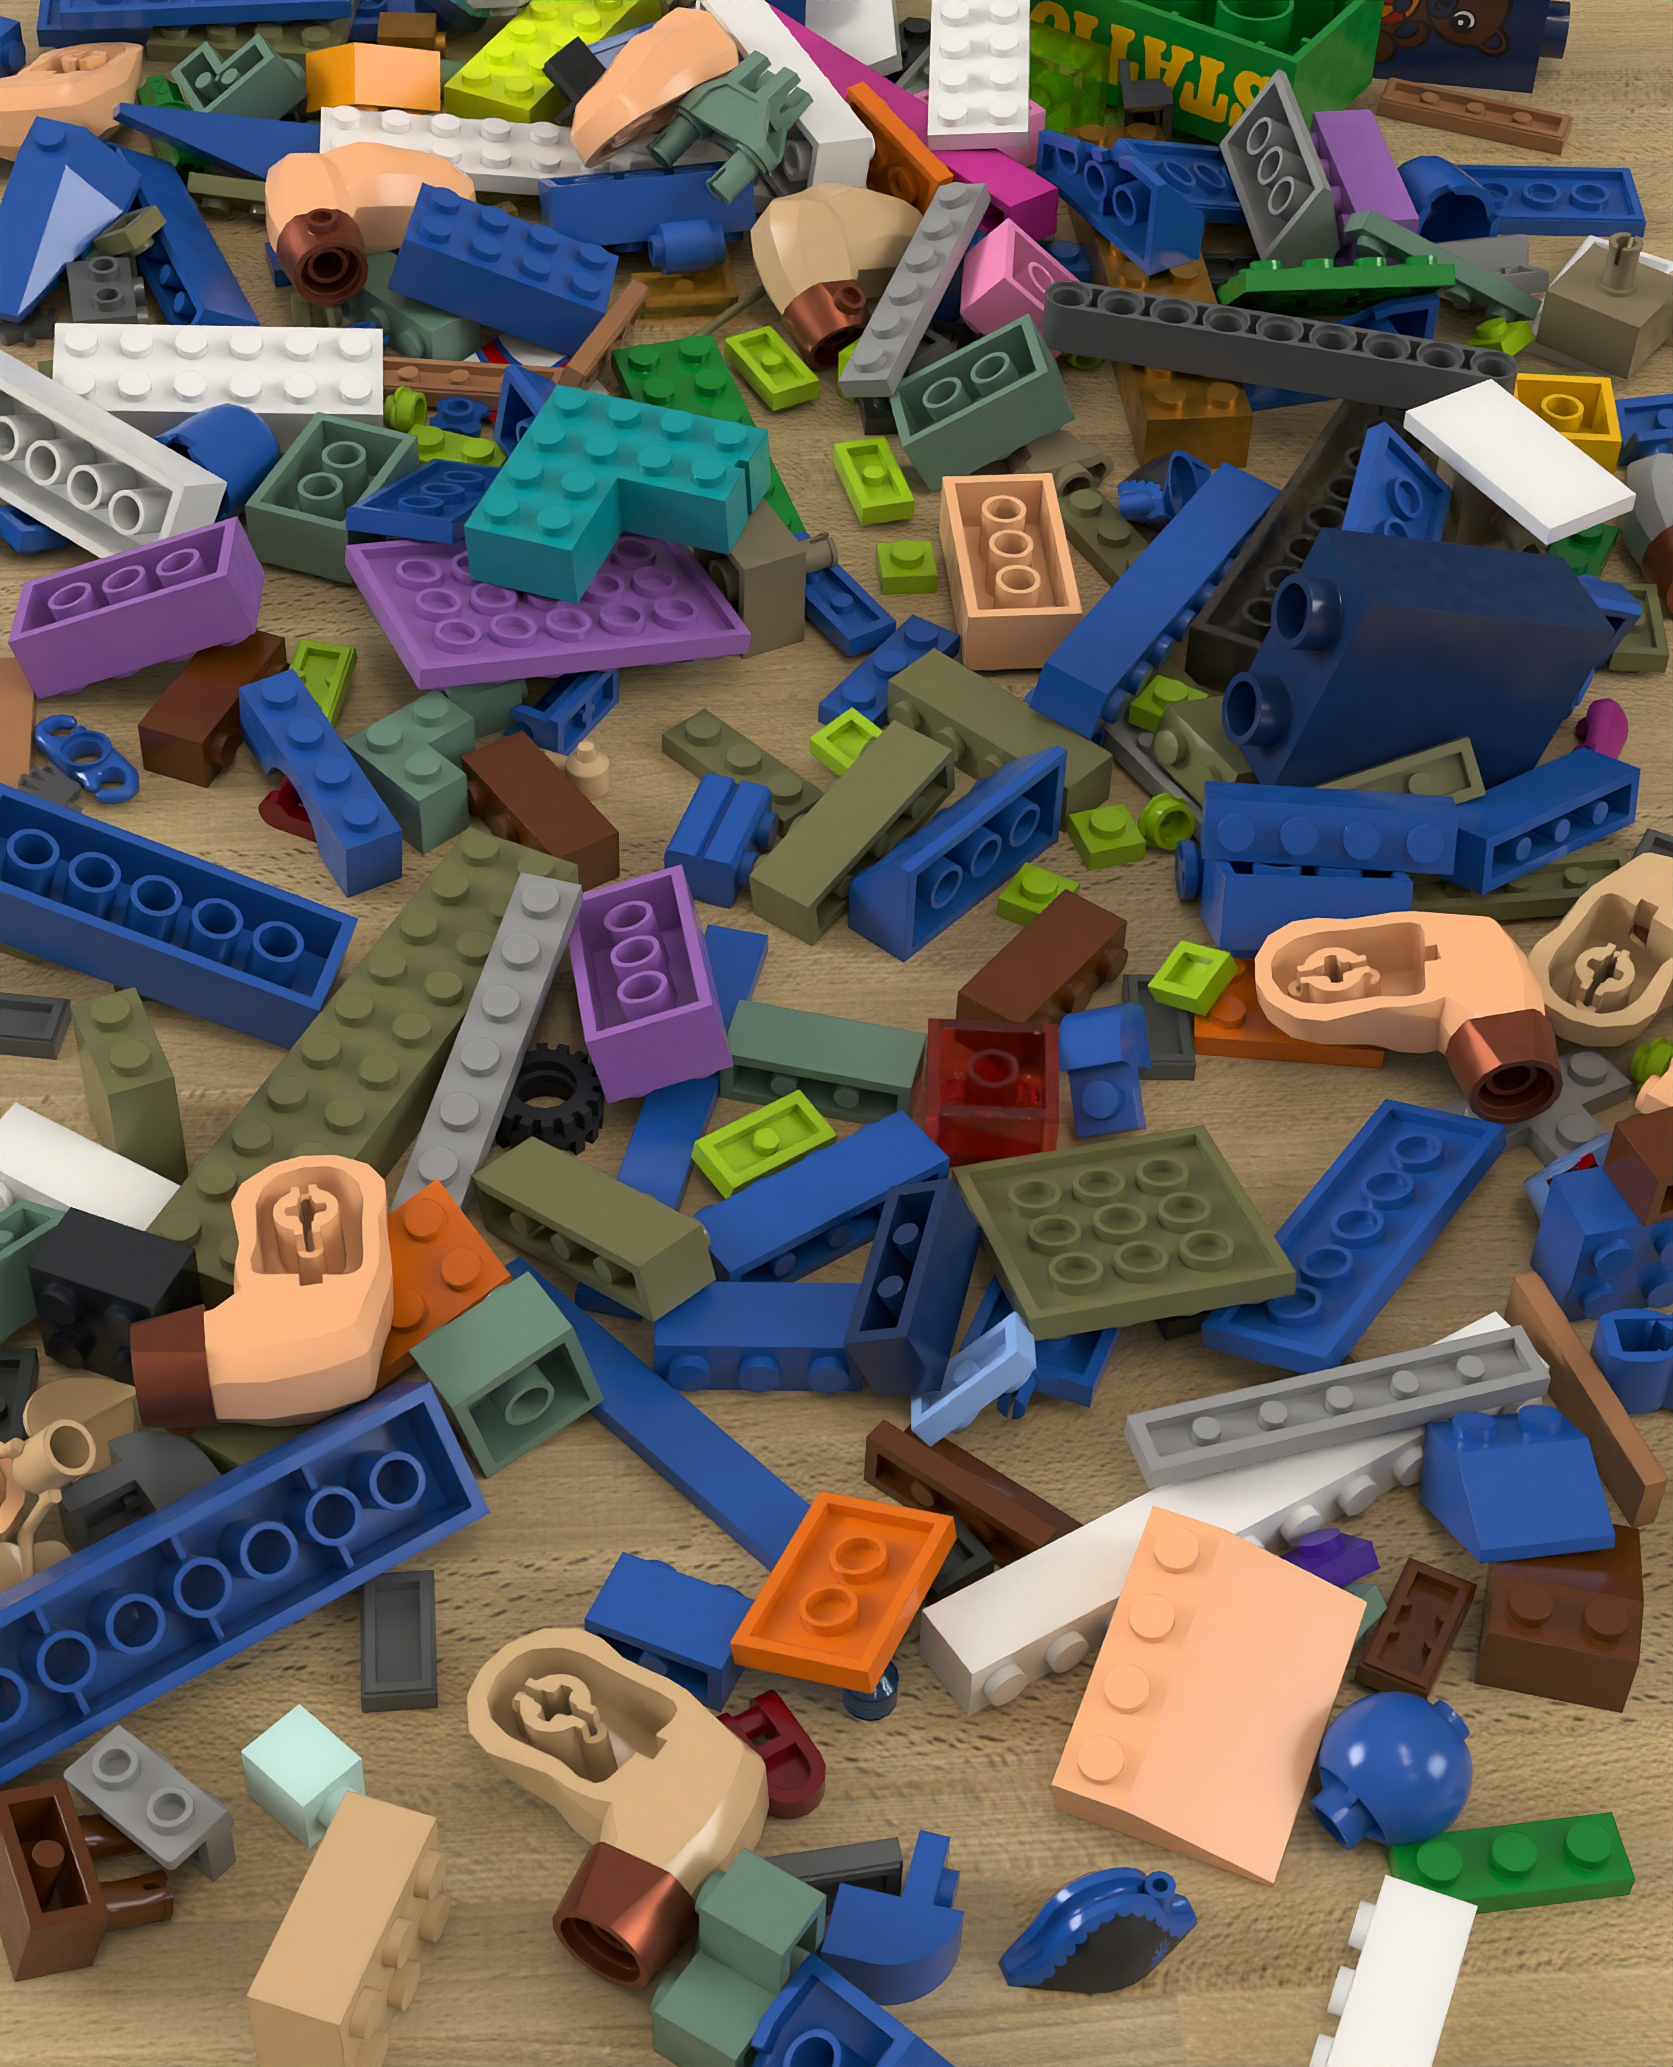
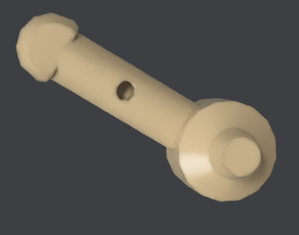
M580 742L577 751L573 752L570 756L540 748L588 800L600 798L609 792L611 787L609 758L605 753L596 750L593 742Z

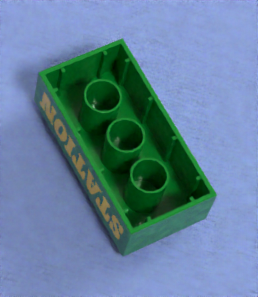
M1030 0L1029 78L1034 76L1067 88L1069 98L1081 106L1108 108L1116 106L1118 59H1128L1131 81L1161 79L1166 83L1167 87L1172 88L1173 118L1171 138L1199 136L1220 144L1279 69L1285 72L1303 119L1310 132L1313 112L1342 111L1371 84L1384 0Z

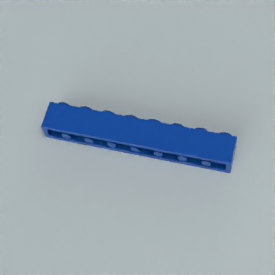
M1223 462L1045 661L1029 708L1090 740L1106 721L1115 724L1121 716L1130 694L1137 697L1141 693L1151 675L1153 667L1160 670L1171 654L1175 641L1181 644L1185 641L1196 621L1197 615L1202 618L1207 615L1217 597L1218 591L1220 590L1225 593L1232 584L1239 566L1246 568L1254 557L1260 542L1266 544L1270 540L1281 517L1274 509L1282 491Z

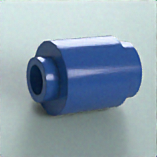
M704 218L660 223L656 226V235L648 236V251L651 265L660 266L664 276L713 270L715 264H723L725 262V239L719 222L709 223Z

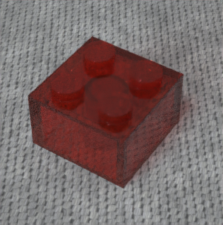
M928 1018L923 1131L950 1158L949 1168L1056 1150L1059 1127L1058 1024Z

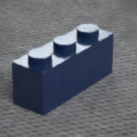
M951 1178L889 1187L844 1340V1346L878 1397L941 1391L982 1238L979 1224Z

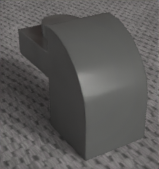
M158 1431L134 1432L107 1441L111 1466L97 1473L87 1474L78 1479L72 1486L61 1491L62 1499L58 1503L64 1536L75 1553L222 1475L198 1446L183 1437Z

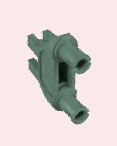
M754 50L727 76L704 83L689 91L675 105L676 110L674 114L676 118L646 146V149L652 158L667 170L673 167V164L697 139L700 141L704 139L711 141L733 154L711 178L705 181V185L718 201L729 206L732 200L756 175H769L780 164L784 156L787 131L814 100L808 92L796 87L801 82V79L796 72L785 66L777 74L767 70L758 80V77L771 65V62L767 56Z

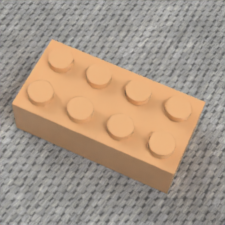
M1052 473L942 477L939 532L958 635H960V648L964 666L970 670L985 671L1024 668L1042 669L1045 661L1076 628L1083 617Z

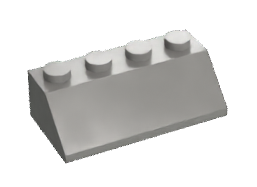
M1278 69L1219 145L1260 260H1280L1282 269L1302 267V261L1334 259L1336 252L1340 249L1331 188L1285 72Z

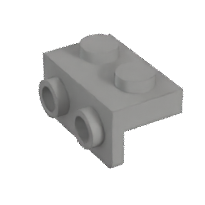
M1520 233L1434 243L1529 295L1531 293L1546 292L1549 288V271L1528 265L1527 235ZM1442 293L1438 294L1439 297L1452 301L1454 308L1470 309L1481 307L1472 301L1470 304H1463L1446 297Z
M120 1724L65 1770L64 1779L68 1788L166 1869L173 1870L183 1861L187 1860L212 1882H215L236 1862L231 1833L233 1819L223 1803L210 1792L199 1789L179 1773L162 1753L152 1747H147Z

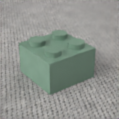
M529 1271L511 1283L495 1288L482 1302L452 1322L438 1326L422 1342L409 1350L424 1382L431 1383L454 1435L487 1479L605 1400L573 1326Z

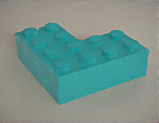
M557 384L464 525L471 579L578 604L622 531L729 555L748 524V514L753 515L771 484L768 430Z

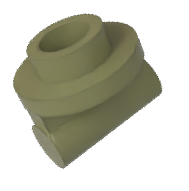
M298 291L290 295L293 327L336 328V326L342 325L343 317L340 304L319 307L306 301Z

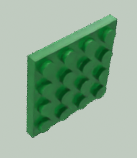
M1435 255L1406 258V264L1386 266L1385 257L1354 259V265L1345 267H1334V259L1319 258L1302 261V267L1282 269L1280 260H1261L1250 262V268L1239 270V275L1228 278L1226 284L1218 285V290L1214 294L1218 305L1291 317L1348 316L1386 300L1433 293L1438 295L1456 285L1455 264H1438V256Z

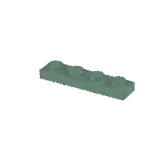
M1371 209L1351 214L1344 228V234L1357 240L1356 248L1372 257L1387 256L1400 264H1406V258L1435 255L1438 256V264H1455L1456 285L1442 292V294L1459 303L1470 304L1472 301L1485 308L1484 316L1489 320L1504 317L1507 323L1533 321L1543 302Z

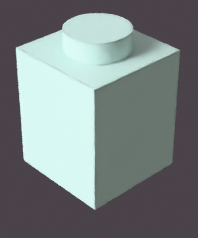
M300 1704L241 1751L247 1793L308 1849L325 1836L347 1790L366 1796L362 1758Z

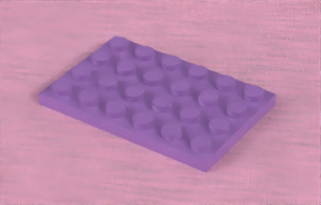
M622 531L578 604L472 580L465 537L453 545L416 539L346 545L345 566L419 690L431 689L442 691L453 686L478 683L502 684L508 680L532 677L557 678L567 673L594 670L610 672L621 667L648 664L664 666L674 661L701 658L717 660L728 655L746 654L749 651L750 631L689 547L684 544Z

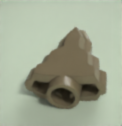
M1058 430L1051 435L1042 436L1016 449L1008 457V467L1012 472L1011 474L1052 473L1057 497L1093 486L1098 488L1114 468V462L1094 443L1080 442L1068 431Z

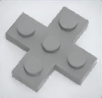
M1583 1046L1559 1056L1563 1087L1559 1098L1549 1109L1529 1120L1503 1124L1505 1125L1506 1147L1501 1154L1525 1144L1544 1165H1547L1595 1137L1607 1133L1592 1115L1627 1101L1632 1083L1598 1047ZM1465 1096L1438 1108L1440 1111L1482 1120L1472 1112Z

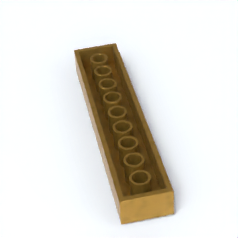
M1141 122L1133 123L1129 126L1103 127L1097 124H1087L1080 128H1064V135L1108 149L1112 148L1118 138L1166 142L1161 125H1150ZM1067 204L1077 242H1084L1092 270L1091 284L1218 304L1201 250L1200 257L1197 260L1147 275ZM1110 360L1140 466L1163 454L1181 450L1209 465L1210 469H1218L1223 462L1236 468L1246 467L1253 413L1243 382Z

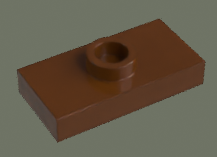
M1409 1557L1387 1602L1388 1608L1382 1613L1361 1657L1354 1680L1382 1692H1405L1423 1697L1428 1701L1474 1600L1477 1584Z

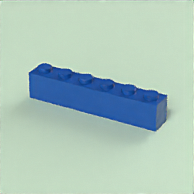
M118 146L116 153L140 172L143 179L128 212L156 204L166 220V223L151 236L154 240L153 245L135 256V260L168 324L259 327L260 322L173 163Z

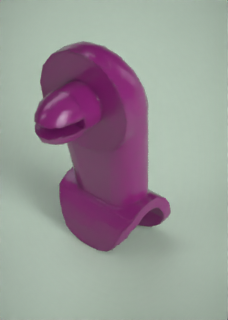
M1610 698L1595 700L1589 705L1586 716L1579 720L1575 727V733L1579 737L1584 738L1585 743L1574 747L1573 751L1585 747L1618 759L1627 741L1629 730L1626 715L1617 702Z

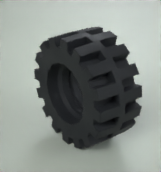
M548 1042L536 1043L537 1050L529 1051L527 1049L496 1132V1143L502 1149L509 1145L513 1149L533 1136L559 1150H571L575 1155H578L585 1151V1141L591 1144L595 1142L598 1138V1131L602 1129L604 1122V1094L593 1062L588 1064V1055L578 1050L575 1054H570V1047L568 1045L558 1044L556 1050L548 1049ZM543 1096L558 1097L566 1101L558 1106L549 1108L533 1107L525 1104V1102L533 1098Z

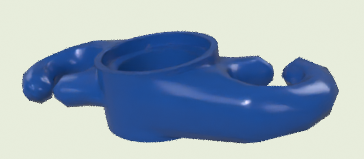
M64 714L47 717L35 726L34 743L37 749L71 780L79 783L81 788H86L90 793L97 792L96 798L99 803L109 805L124 803L138 793L139 775L137 770L112 747L110 739L103 733L87 730L83 726H77V720L74 716ZM74 729L73 733L68 736L50 735V733L56 730ZM92 754L101 757L97 761L86 764L72 762L73 759L82 755ZM105 782L124 783L123 786L116 789L103 788L99 790L100 785Z

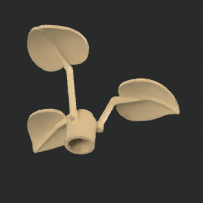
M66 1378L52 1381L42 1386L28 1400L23 1413V1425L30 1438L25 1441L13 1438L7 1443L0 1445V1459L10 1458L13 1460L12 1475L14 1480L25 1491L38 1494L39 1501L18 1531V1545L10 1542H0V1593L72 1555L69 1549L59 1541L43 1540L33 1544L34 1533L50 1508L61 1501L60 1488L65 1485L72 1486L81 1477L97 1473L111 1466L107 1441L125 1434L134 1433L136 1422L133 1400L136 1398L135 1386L102 1378Z

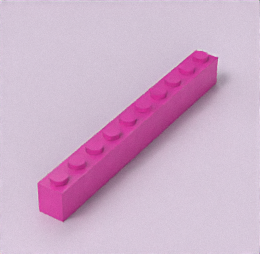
M769 4L773 12L789 29L804 51L809 54L824 76L829 79L844 101L846 100L848 87L864 81L888 104L889 108L904 124L917 134L918 138L928 148V105ZM997 148L931 151L940 161L946 164L949 171L954 175L952 183L987 184L992 200L977 229L990 233L1009 218L1034 241L1057 232L1058 187Z

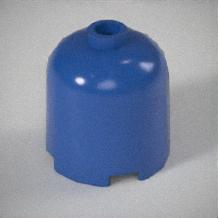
M1419 156L1403 163L1397 168L1419 217L1417 230L1419 236L1437 243L1498 235L1501 220L1500 216L1495 212L1492 195L1457 165L1438 156Z
M230 403L207 408L153 437L154 440L227 482L214 523L242 515L245 512L247 501L282 458L279 444L272 430L263 419L249 408Z

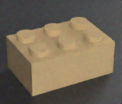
M346 1791L246 1995L258 2067H382L389 2044V2033L385 2032L396 2008L404 2011L410 2005L420 1977L421 1966L417 1960L427 1940L432 1942L438 1941L450 1912L451 1896L443 1892L447 1854L439 1849L437 1817L356 1792Z

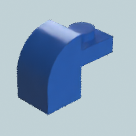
M1124 1003L1066 1014L1062 1019L1059 1030L1058 1056L1060 1072L1067 1073L1069 1077L1077 1138L1090 1139L1146 1129L1138 1073L1152 1069L1144 1007L1134 1003Z
M923 1830L919 1831L902 1897L844 1883L839 1885L821 1949L820 1959L878 2005H899L926 1996L944 1982L957 1962L961 1946L964 1911L953 1909L958 1891L960 1871L947 1868L950 1846L949 1836Z

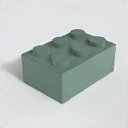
M1029 313L902 379L893 397H889L902 448L931 493L942 488V477L967 476L993 461L1007 458L1016 449L1042 436L1051 435L1057 432L1063 425L1075 420L1057 362Z
M317 412L245 504L248 540L258 560L282 568L328 578L333 581L353 584L354 580L345 566L346 545L375 543L382 539L381 534L346 530V510L420 467L418 436Z

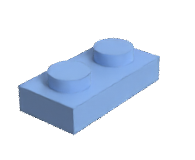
M1016 1311L948 1361L941 1391L910 1394L911 1430L928 1446H933L950 1432H959L972 1423L981 1409L1003 1393H1012L1018 1390L1029 1379L1031 1373L1037 1369L1034 1335L1029 1332L1025 1320Z

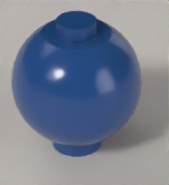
M1390 1691L1371 1694L1353 1702L1334 1719L1323 1738L1318 1758V1772L1323 1790L1309 1801L1313 1814L1333 1839L1347 1850H1351L1364 1838L1371 1839L1382 1846L1388 1847L1390 1845L1421 1843L1440 1835L1460 1815L1470 1794L1473 1775L1472 1759L1468 1746L1464 1741L1470 1736L1469 1729L1461 1717L1442 1700L1431 1704L1423 1697L1414 1694Z

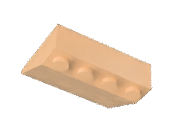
M1153 1506L1051 1784L1054 1809L1273 1887L1367 1607V1602L1225 1529Z

